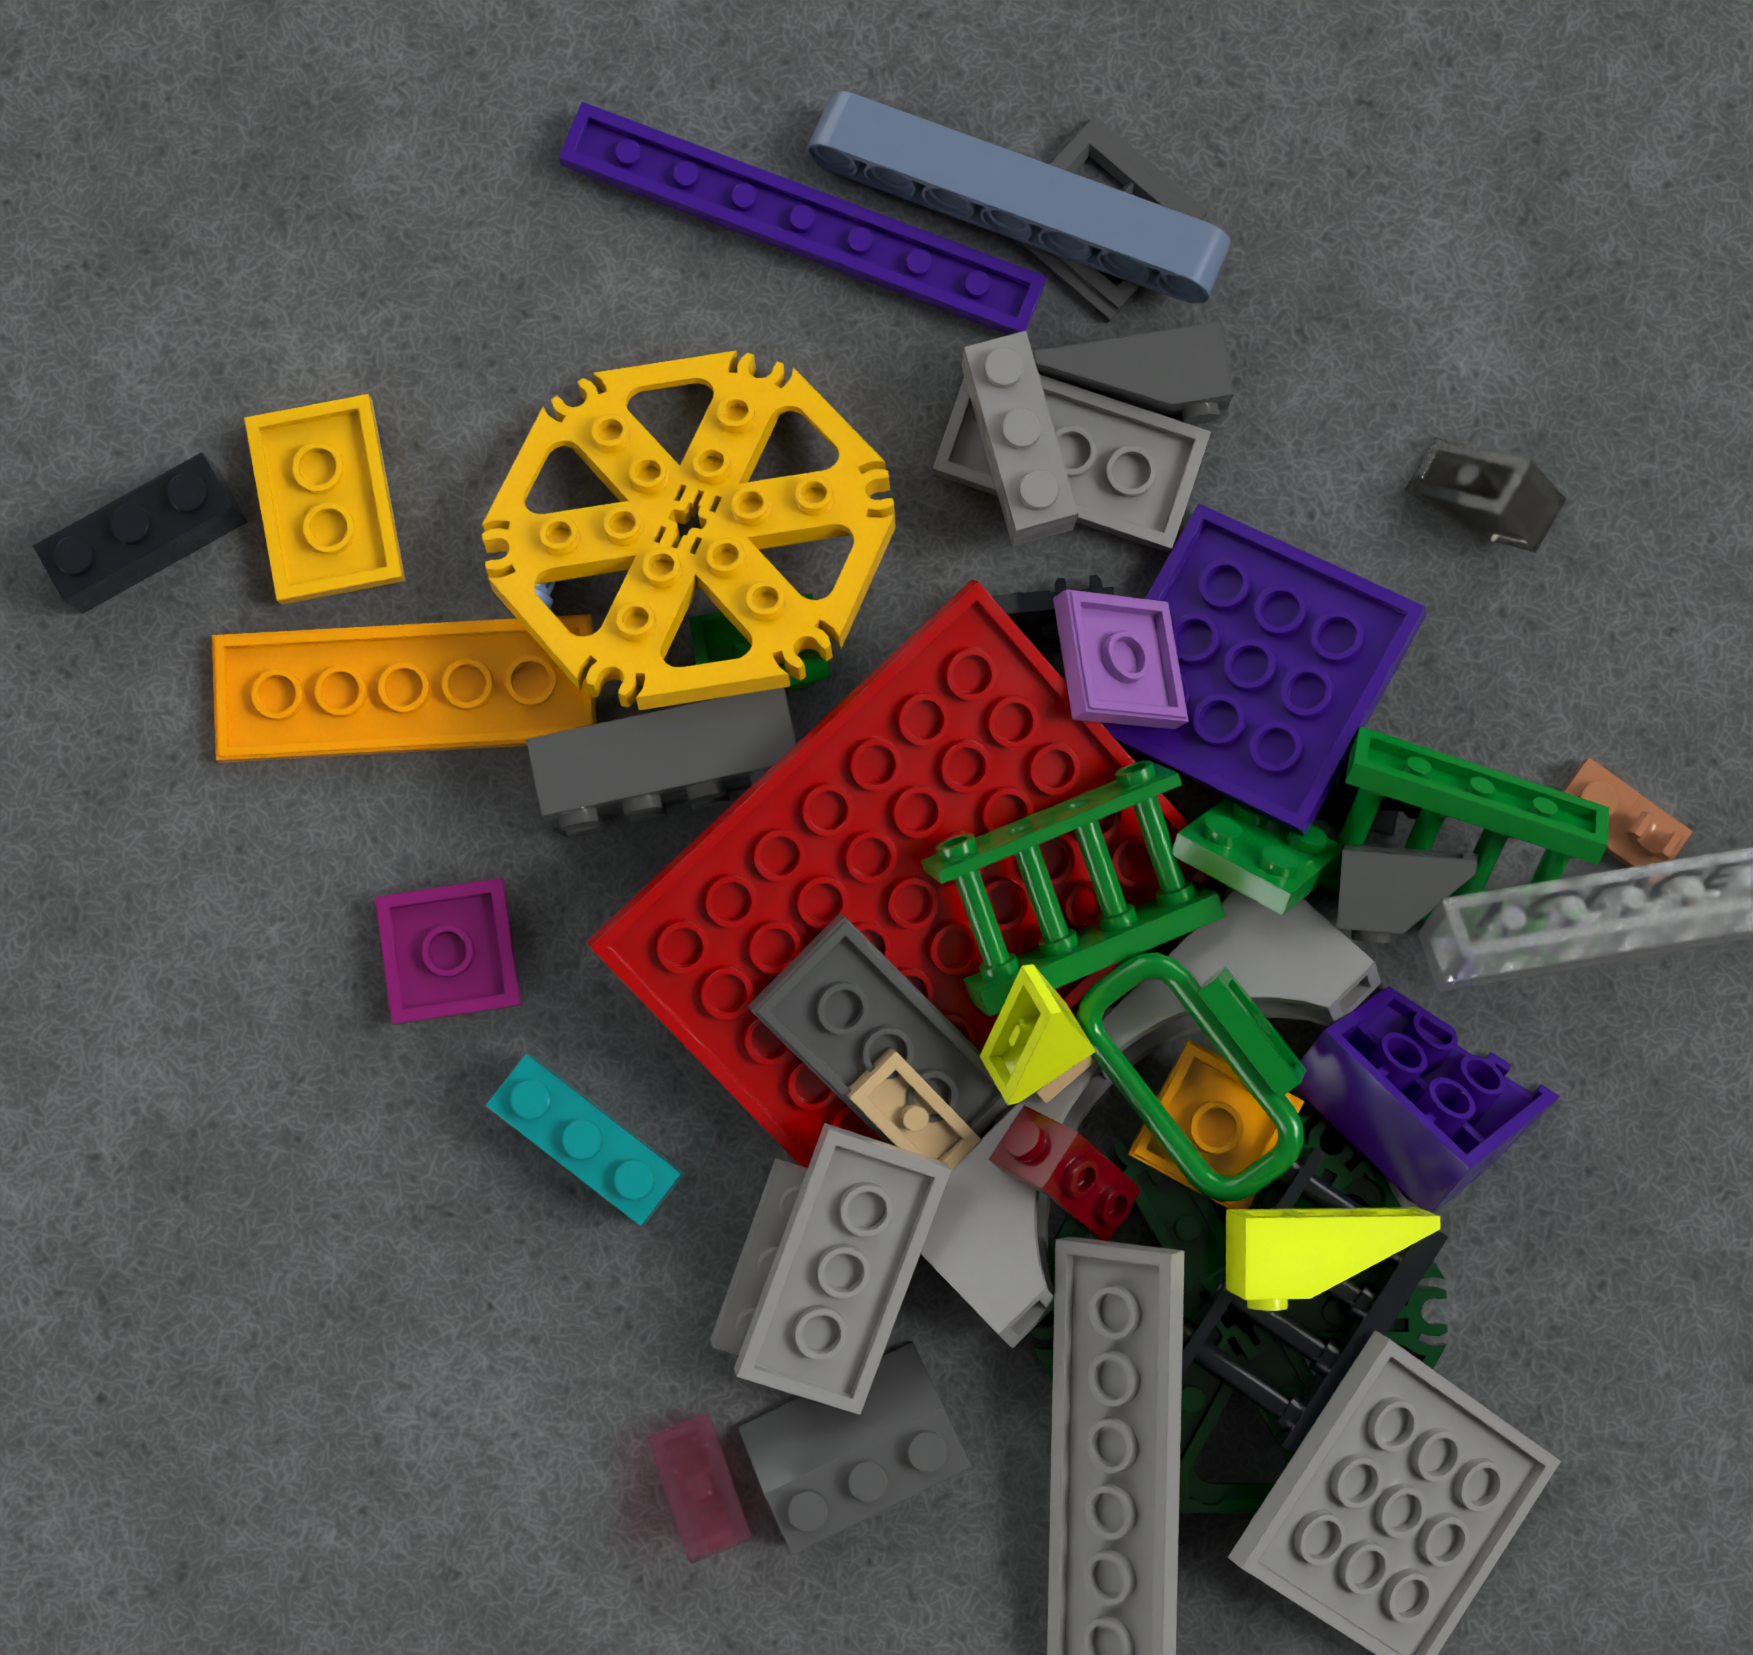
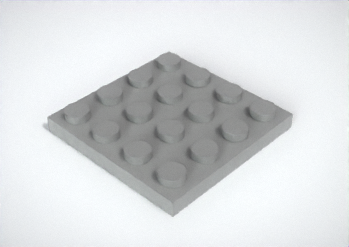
M1374 1331L1228 1558L1246 1572L1375 1655H1438L1561 1461L1391 1339Z

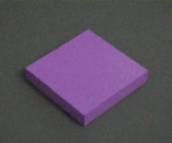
M1068 589L1053 598L1072 720L1176 729L1189 722L1168 602Z

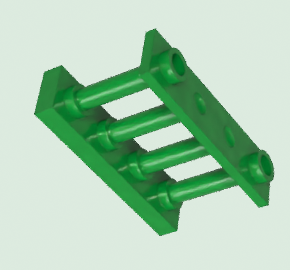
M1359 726L1350 749L1345 783L1359 787L1335 842L1344 847L1346 844L1363 845L1384 797H1390L1421 808L1403 848L1431 850L1447 817L1482 827L1483 831L1472 852L1478 854L1476 874L1424 916L1422 920L1502 945L1515 953H1526L1549 961L1554 952L1556 912L1547 909L1528 911L1523 909L1522 904L1535 891L1548 885L1559 883L1571 858H1577L1595 865L1599 864L1608 846L1609 807ZM1508 838L1519 839L1546 848L1519 905L1515 909L1503 915L1472 920L1489 895L1495 893L1484 888ZM1341 865L1335 873L1319 886L1329 892L1339 894ZM1555 889L1548 890L1535 899V904L1543 905L1549 903ZM1500 895L1496 901L1513 898ZM1508 905L1492 906L1488 913L1502 911Z
M1148 760L1127 765L1115 773L1117 780L979 837L974 838V835L969 833L949 838L936 846L937 854L920 860L924 872L941 884L953 879L955 880L983 962L979 965L980 972L963 979L972 1004L989 1017L999 1013L1022 965L1033 964L1050 985L1056 989L1226 917L1218 893L1197 882L1185 880L1178 858L1173 856V843L1157 795L1182 785L1177 772L1158 764L1153 765V762ZM1130 806H1133L1160 886L1155 892V899L1136 907L1125 902L1098 822L1099 819ZM1074 830L1101 909V913L1097 916V923L1076 932L1074 929L1067 928L1038 845ZM1011 855L1015 856L1043 936L1038 941V948L1016 956L1014 953H1008L979 872L980 868Z

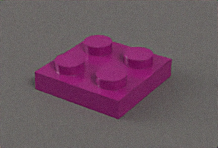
M503 878L375 897L391 1022L393 1025L523 1006L506 883Z

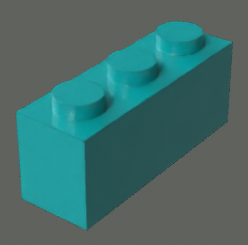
M524 1055L486 1104L490 1110L640 1226L648 1223L685 1175L681 1169L533 1055Z

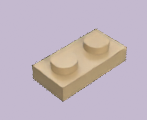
M891 1046L872 1064L875 1068L871 1072L866 1070L849 1087L851 1092L847 1096L899 1148L945 1162L953 1169L982 1141ZM895 1070L901 1075L893 1079H887ZM911 1085L915 1089L914 1104L907 1105V1091ZM939 1114L943 1118L939 1122H928L929 1115ZM961 1137L962 1139L959 1140V1141L947 1152V1150Z

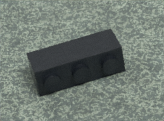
M201 452L34 544L33 547L62 600L84 614L244 525L248 521L219 469Z

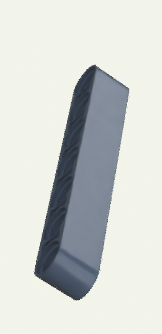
M846 91L831 93L806 149L809 158L814 163L832 173L1188 303L1200 304L1209 299L1231 245L1230 238L1224 231L1206 221Z

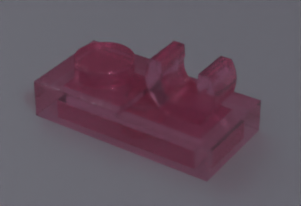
M708 1412L647 1436L688 1561L693 1564L754 1540L712 1417Z

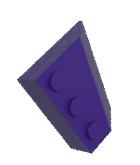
M1388 986L1323 1031L1300 1061L1305 1067L1306 1072L1301 1083L1295 1088L1304 1096L1306 1102L1312 1108L1325 1116L1351 1142L1356 1151L1367 1157L1398 1187L1406 1199L1416 1204L1420 1209L1435 1213L1489 1169L1560 1096L1542 1084L1539 1085L1534 1094L1505 1076L1509 1072L1511 1064L1492 1052L1486 1058L1478 1055H1472L1457 1045L1458 1038L1455 1028Z

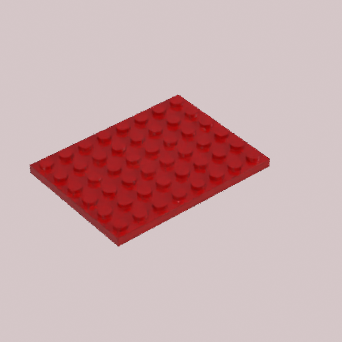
M971 579L588 939L586 943L800 1166L808 1168L824 1123L881 1142L884 1141L755 1016L747 1006L841 913L982 1052L999 1013L989 1017L972 1004L963 979L980 972L979 965L983 962L955 880L953 879L941 884L924 872L920 860L937 854L936 846L949 838L969 833L973 834L974 838L1113 782L1117 780L1115 773L1119 769L1133 764L1135 761L1101 722L1072 720L1067 683L979 581ZM1159 794L1157 798L1174 846L1177 834L1189 824L1163 794ZM1133 806L1099 819L1098 822L1126 904H1132L1136 907L1155 899V892L1160 886ZM1074 830L1038 844L1067 928L1074 929L1076 932L1097 923V916L1101 913V909ZM1011 855L980 868L979 872L1008 953H1014L1016 956L1038 948V941L1043 936L1015 856ZM1178 859L1185 880L1202 884L1209 877L1206 873ZM1118 963L1055 990L1071 1009L1096 982L1107 975Z

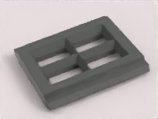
M1097 116L1082 128L1050 164L1074 173L1090 156L1124 185L1121 189L1123 192L1134 194L1137 197L1200 220L1208 212ZM1012 239L1107 322H1110L1142 287L1121 278L1115 282L1102 271Z

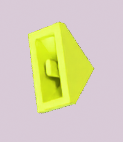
M1031 964L1021 966L979 1057L1006 1104L1011 1105L1020 1103L1096 1051L1067 1003L1039 970Z

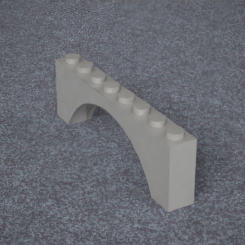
M1229 886L1222 896L1221 903L1226 917L1179 936L1176 943L1177 947L1168 955V957L1174 958L1182 964L1200 986L1226 966L1266 1018H1290L1331 1026L1352 1012L1381 984L1375 961L1306 900L1302 899L1287 913L1281 915ZM1146 979L1131 989L1132 991L1115 1008L1108 1007L1104 1011L1102 1018L1105 1031L1132 1066L1169 1042L1200 1030V1027L1169 987L1157 979ZM1097 1062L1093 1063L1047 1104L1035 1092L1020 1103L1009 1105L994 1120L995 1126L951 1170L921 1251V1255L1012 1349L1054 1308L1055 1286L1052 1280L1048 1255V1218L1051 1199L1044 1193L1004 1173L988 1159L1023 1105L1077 1131L1095 1102L1113 1084Z

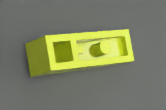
M1417 1207L1226 1210V1290L1247 1300V1308L1263 1311L1288 1309V1299H1311L1440 1230V1216Z

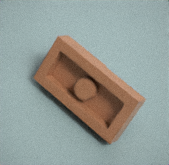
M1590 757L1583 760L1561 791L1609 807L1608 846L1605 851L1634 872L1637 869L1648 868L1641 876L1645 880L1668 867L1693 832Z

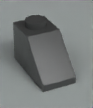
M1346 844L1342 851L1337 928L1352 930L1351 939L1371 943L1390 942L1391 933L1404 934L1476 874L1478 854Z

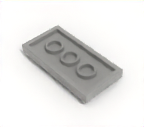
M1039 374L1079 512L1076 523L1170 554L1211 431ZM964 378L932 469V475L998 496Z
M824 1123L734 1367L736 1376L860 1415L952 1169L945 1162Z

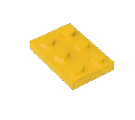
M369 394L244 417L277 601L281 605L406 581L373 400Z

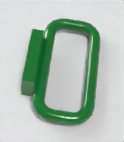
M1160 953L1139 954L1121 963L1096 982L1082 997L1077 1011V1021L1096 1051L1092 1054V1057L1190 1184L1204 1196L1220 1202L1240 1201L1257 1193L1281 1176L1299 1158L1304 1144L1303 1123L1295 1107L1285 1094L1301 1083L1306 1069L1226 966L1200 986L1192 974L1176 959ZM1146 979L1160 980L1169 987L1277 1128L1278 1138L1274 1147L1233 1176L1218 1174L1209 1166L1103 1027L1102 1018L1104 1011L1112 1003Z

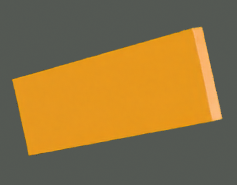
M591 614L556 616L568 631L576 636H589L593 634V617ZM517 618L212 635L216 761L219 763L527 746L526 739L598 724L596 697L589 694L587 676L583 680L580 691Z

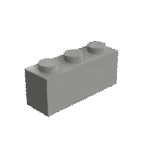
M1022 331L964 347L962 371L1012 546L1072 531L1079 512L1027 332Z

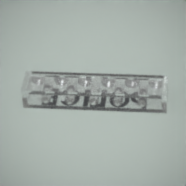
M1753 847L1443 898L1419 931L1418 937L1438 992L1753 938Z

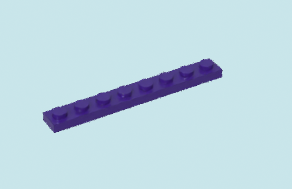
M581 102L558 157L561 166L1008 335L1022 331L1027 332L1046 284L1047 276L585 102Z

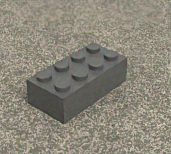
M784 688L715 698L526 739L542 817L554 830H566L567 837H577L604 830V819L625 815L629 817L631 824L666 817L665 806L691 802L692 810L708 809L730 802L729 792L750 788L796 745L785 690Z

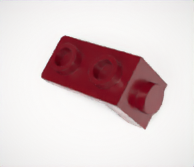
M1023 1105L988 1159L1004 1173L1047 1195L1092 1235L1102 1241H1109L1119 1224L1128 1216L1132 1204L1140 1193L1139 1186L1079 1132L1026 1105Z

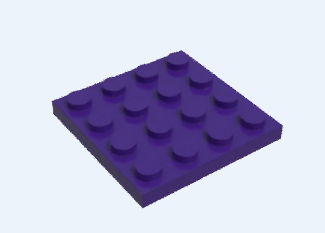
M1198 503L1145 598L1148 600L1164 601L1169 604L1189 722L1176 729L1101 723L1122 748L1155 764L1173 770L1179 776L1305 836L1350 755V749L1359 726L1365 728L1427 616L1426 607Z

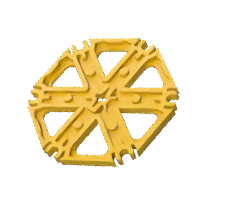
M736 350L594 372L595 385L584 378L577 382L580 395L584 400L582 405L570 407L564 404L563 400L558 396L554 397L551 401L556 420L549 416L544 407H542L482 523L484 529L482 539L486 552H507V555L502 559L486 561L485 567L492 591L580 691L586 676L589 694L596 698L601 693L602 687L606 682L620 680L623 682L618 691L621 706L629 708L637 701L638 709L645 710L791 687L789 675L799 681L806 677L805 665L801 658L797 656L801 651L805 649L815 650L827 662L833 658L829 637L836 641L840 650L842 649L896 528L893 498L882 500L870 498L874 493L890 491L888 470H886L885 461L794 367L792 376L787 383L784 363L776 362L771 374L767 377L756 378L754 377L756 371L754 354L746 353L738 361ZM695 383L704 384L712 389L714 396L679 465L629 412L627 405L629 400L639 392ZM596 386L604 393L598 394ZM786 411L797 412L804 416L839 454L837 462L827 470L748 482L779 416ZM562 446L572 448L620 501L618 503L547 514L533 513L525 506L526 498L548 455L554 449ZM682 491H683L684 493H683V495H682L680 501H678V499H679V497H680V495H681V493H682ZM699 509L698 516L701 529L691 528L688 534L683 535L680 541L677 523L687 524L691 516L695 517ZM851 535L854 540L853 547L832 592L827 597L819 600H810L801 596L759 551V549ZM629 570L601 628L589 636H576L569 632L535 592L537 584ZM699 587L752 646L747 654L737 659L687 667L670 666L664 662V658ZM784 663L787 672L781 669L778 665ZM639 686H643V689L639 693Z

